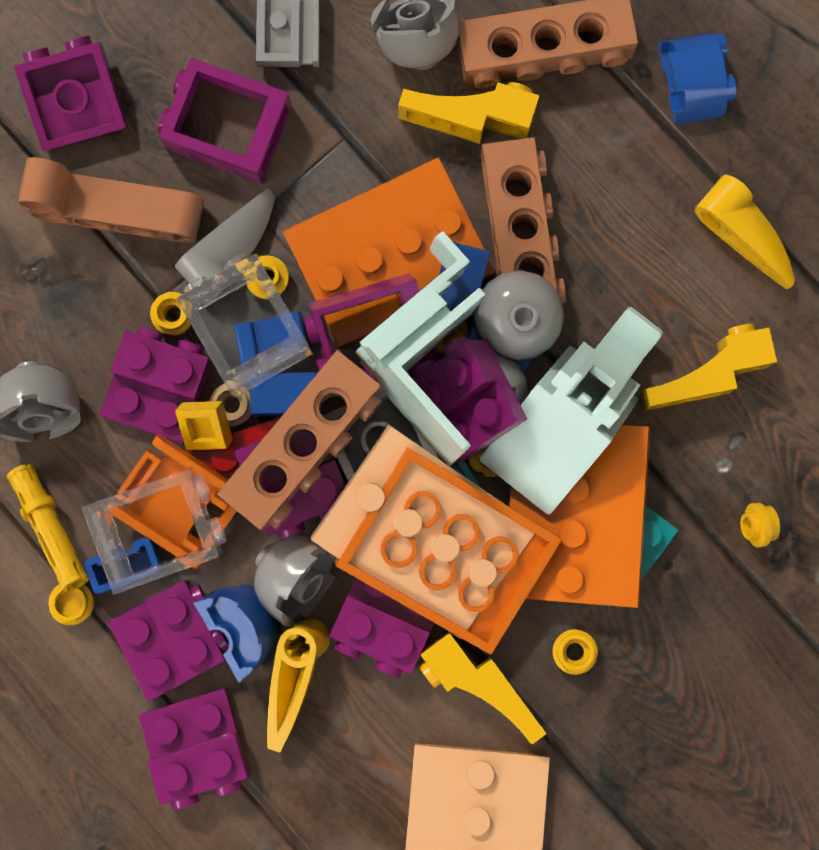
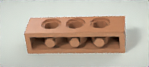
M585 0L459 21V36L457 39L464 86L475 84L476 88H490L500 83V80L517 78L523 82L532 81L542 77L543 73L559 70L561 74H574L584 70L586 66L602 64L606 68L617 67L625 64L628 59H632L638 45L630 0ZM589 31L594 33L599 41L589 44L582 41L578 34ZM548 38L556 44L557 48L550 51L542 50L537 46L536 41ZM500 45H506L512 48L515 54L508 58H502L497 56L493 49Z
M535 137L482 144L480 158L497 275L518 271L521 266L532 264L540 270L542 277L554 286L562 299V304H565L563 278H555L553 262L559 261L558 240L556 235L549 236L547 219H553L552 199L550 193H543L541 177L547 176L544 151L536 150ZM511 181H521L527 185L529 193L521 197L513 196L507 191L506 185ZM520 222L528 223L534 228L535 236L527 240L520 239L515 236L512 227Z
M336 350L217 495L259 530L265 531L270 525L277 529L292 512L293 507L288 503L299 489L307 493L321 477L323 471L318 466L330 453L336 458L350 442L353 436L347 431L357 419L360 418L366 422L379 407L382 400L377 395L381 392V385L340 351ZM331 397H339L347 404L344 416L335 421L327 420L321 414L323 403ZM302 432L312 433L317 439L315 451L306 457L297 456L292 450L293 439ZM271 468H282L287 476L285 487L277 493L267 492L263 486L264 474Z

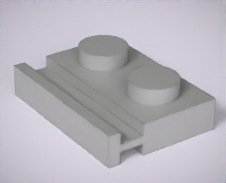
M257 0L256 63L258 67H301V65L320 67V0Z

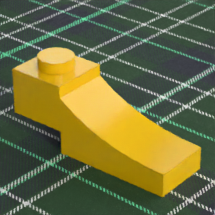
M510 82L507 85L497 83L495 91L470 96H437L403 89L398 104L399 119L478 144L481 142L485 128L518 139H524L528 136L540 95L532 93L529 87L515 82Z
M750 323L728 329L729 336H725L717 343L718 353L705 365L677 380L645 389L639 394L643 411L725 395L736 390V374L765 369L777 362L769 327L755 330L754 324Z
M447 632L421 652L420 655L425 662L419 668L434 688L442 684L448 692L452 688L457 687L483 699L505 715L531 744H534L546 735V732L490 657L475 667L450 632Z

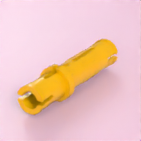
M24 464L14 468L7 474V479L20 501L19 503L22 507L20 514L23 520L29 522L33 528L42 550L57 577L62 592L80 588L89 581V577L55 511L57 505L53 496L47 495L32 464L27 466Z

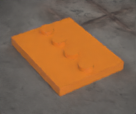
M439 157L282 231L316 301L407 273L416 279L420 292L439 275L441 263L431 253L429 248L434 238L442 231L452 242L485 250ZM490 259L487 262L483 281L496 274ZM394 294L331 313L324 317L339 350L364 339L400 309L397 296Z
M622 425L609 445L551 514L543 512L511 486L509 507L555 533L562 539L526 599L639 608L650 428L648 426Z
M407 447L382 487L385 495L383 505L376 511L367 512L341 557L336 559L335 565L491 655L562 539L518 511L499 502ZM411 460L535 533L519 557L516 545L506 537H493L484 544L481 552L482 559L487 560L489 548L498 542L510 545L513 555L509 564L501 568L495 567L498 574L508 573L495 591L492 584L487 586L489 596L482 605L470 606L464 601V589L472 581L470 577H467L461 582L458 588L459 602L468 611L480 612L468 630L349 562ZM415 492L406 500L404 509H410L411 503L419 497L432 499L436 505L435 515L431 520L422 523V528H429L439 520L441 504L437 497L430 492ZM456 514L446 521L443 527V534H448L450 526L457 520L471 522L474 526L472 540L465 545H459V551H466L473 548L478 542L480 528L471 516ZM395 530L383 538L380 552L388 565L402 568L414 561L418 550L417 543L413 536L406 537L412 544L410 556L401 562L392 561L387 557L385 549L390 539L402 536ZM430 554L420 564V578L430 589H445L453 583L456 577L455 564L453 561L448 562L451 573L445 582L441 584L430 583L425 578V567L430 561L437 559L434 554Z

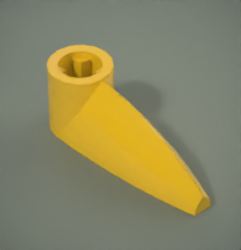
M722 175L695 207L697 217L711 231L786 290L791 288L796 280L786 250L776 231L759 208L752 202L753 195L747 186L733 176Z
M308 618L300 621L286 630L278 641L269 695L267 749L281 752L306 697L316 660L327 651L330 645V634L327 627L316 619ZM300 636L305 637V643L310 645L309 650L303 648V642L299 641Z

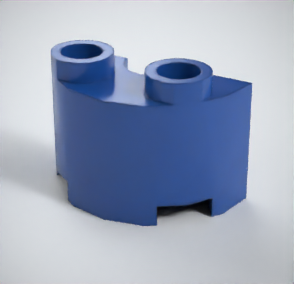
M708 32L660 41L657 44L662 71L665 72L668 80V99L674 125L724 116L727 109V101L735 100L737 93L734 76L726 74L724 59L727 58L728 49L724 34Z
M247 584L225 586L212 591L194 602L209 631L219 630L227 636L229 648L223 656L238 682H241L271 657L274 648L278 645L281 633L277 620L261 606L253 586Z

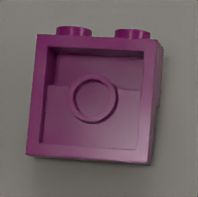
M90 36L64 42L67 51L50 55L48 47L22 54L25 63L13 66L42 152L127 128L102 42L92 43Z
M138 326L136 333L125 330L110 370L114 375L99 416L154 435L159 434L169 440L184 444L175 410L181 403L200 402L213 362L209 357L203 356L205 348L197 344L180 340L178 347L161 342L163 334L142 326Z
M467 337L457 338L442 348L445 357L438 362L435 360L423 362L411 371L415 383L471 445L454 463L465 461L528 420L488 339L468 341Z
M309 432L298 434L292 442L294 454L300 457L309 456L315 451L317 446L315 435ZM262 439L234 451L240 466ZM329 453L318 466L323 471V474L307 493L299 489L288 504L293 507V510L277 529L271 525L266 529L268 536L279 533L281 539L294 536L306 529L304 521L319 515L321 520L325 517L346 486L333 455ZM279 467L269 469L263 476V486L269 493L281 491L287 482L285 471Z
M356 578L329 637L337 641L334 647L335 650L357 660L361 652L378 659L375 665L376 669L393 677L400 678L402 671L412 674L434 622Z
M183 580L145 600V603L108 621L147 702L226 661L223 654L229 648L228 638L219 630L209 631L194 605V602L206 596L199 584L192 586L190 580Z
M227 687L138 715L150 756L147 763L159 806L171 802L172 809L178 810L198 803L199 798L197 794L215 789L217 797L236 792L243 788L241 780L247 779L251 775Z

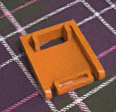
M157 434L152 444L164 452L165 456L162 457L156 452L147 449L116 494L131 504L129 508L116 500H112L106 509L113 516L197 569L236 513L232 506L217 495L228 479L167 438ZM211 500L213 504L224 510V512L202 541L189 533V530Z

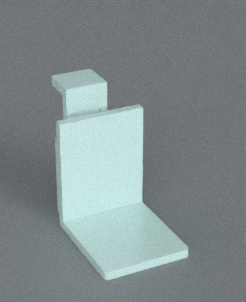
M442 231L434 238L429 249L446 270L361 340V347L355 353L360 357V363L370 375H374L378 379L381 390L444 462L450 466L471 445L408 375L407 371L468 320L484 298L485 293L478 288L452 311L446 307L447 303L442 298L447 293L446 289L463 274L470 261Z
M628 307L595 349L586 342H583L577 350L570 345L521 404L528 420L492 442L480 457L481 463L543 512L551 514L609 445L636 405L639 398L634 394L641 385L634 381L631 376L644 357L663 335L662 330L634 308Z

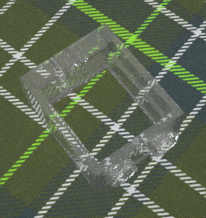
M256 253L248 258L244 254L231 259L222 267L223 272L209 280L207 277H201L192 281L184 287L183 291L185 293L176 298L226 387L235 398L313 354ZM257 278L290 337L231 369L199 311Z
M189 467L81 507L113 595L220 557L223 552L221 544L227 543L219 518L211 519L205 501L211 500V495L203 474L195 476L193 468ZM181 485L203 548L134 573L111 509Z

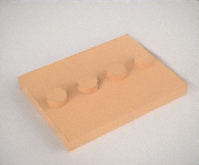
M388 424L310 538L311 541L337 558H340L367 512L376 511L383 505L385 495L382 487L407 447L494 499H498ZM411 460L349 562L468 630L480 612L468 611L459 602L458 588L461 582L467 577H470L472 581L464 589V601L470 606L482 605L489 596L487 586L492 584L495 591L508 573L498 574L495 567L501 568L506 566L511 561L513 555L510 545L498 542L489 548L487 560L482 559L481 552L484 544L493 537H506L516 545L519 557L535 533ZM415 492H430L437 497L441 504V516L429 528H422V523L431 520L435 515L436 505L432 499L419 497L411 503L410 509H404L406 500ZM456 514L471 516L480 528L478 542L473 548L466 551H459V545H465L472 540L474 526L471 522L457 520L450 526L448 534H443V527L446 521ZM395 530L402 536L390 539L385 549L387 557L392 561L401 562L410 556L412 544L406 537L413 536L417 543L418 550L414 561L402 568L388 565L380 552L383 538ZM434 554L437 558L426 565L424 572L425 578L433 584H441L449 578L451 568L448 562H454L456 577L449 587L442 590H433L422 582L419 575V567L425 557Z
M415 743L405 850H542L550 757L539 754Z

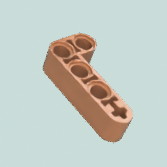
M36 157L26 158L18 204L26 212L44 221L182 243L197 242L204 198L194 193L72 174L61 163Z

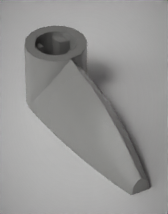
M269 188L244 205L199 241L175 265V269L204 301L214 297L231 281L233 275L244 264L259 243L269 222L275 201V196Z

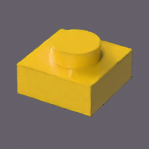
M223 401L181 403L175 410L186 450L227 449L233 441Z

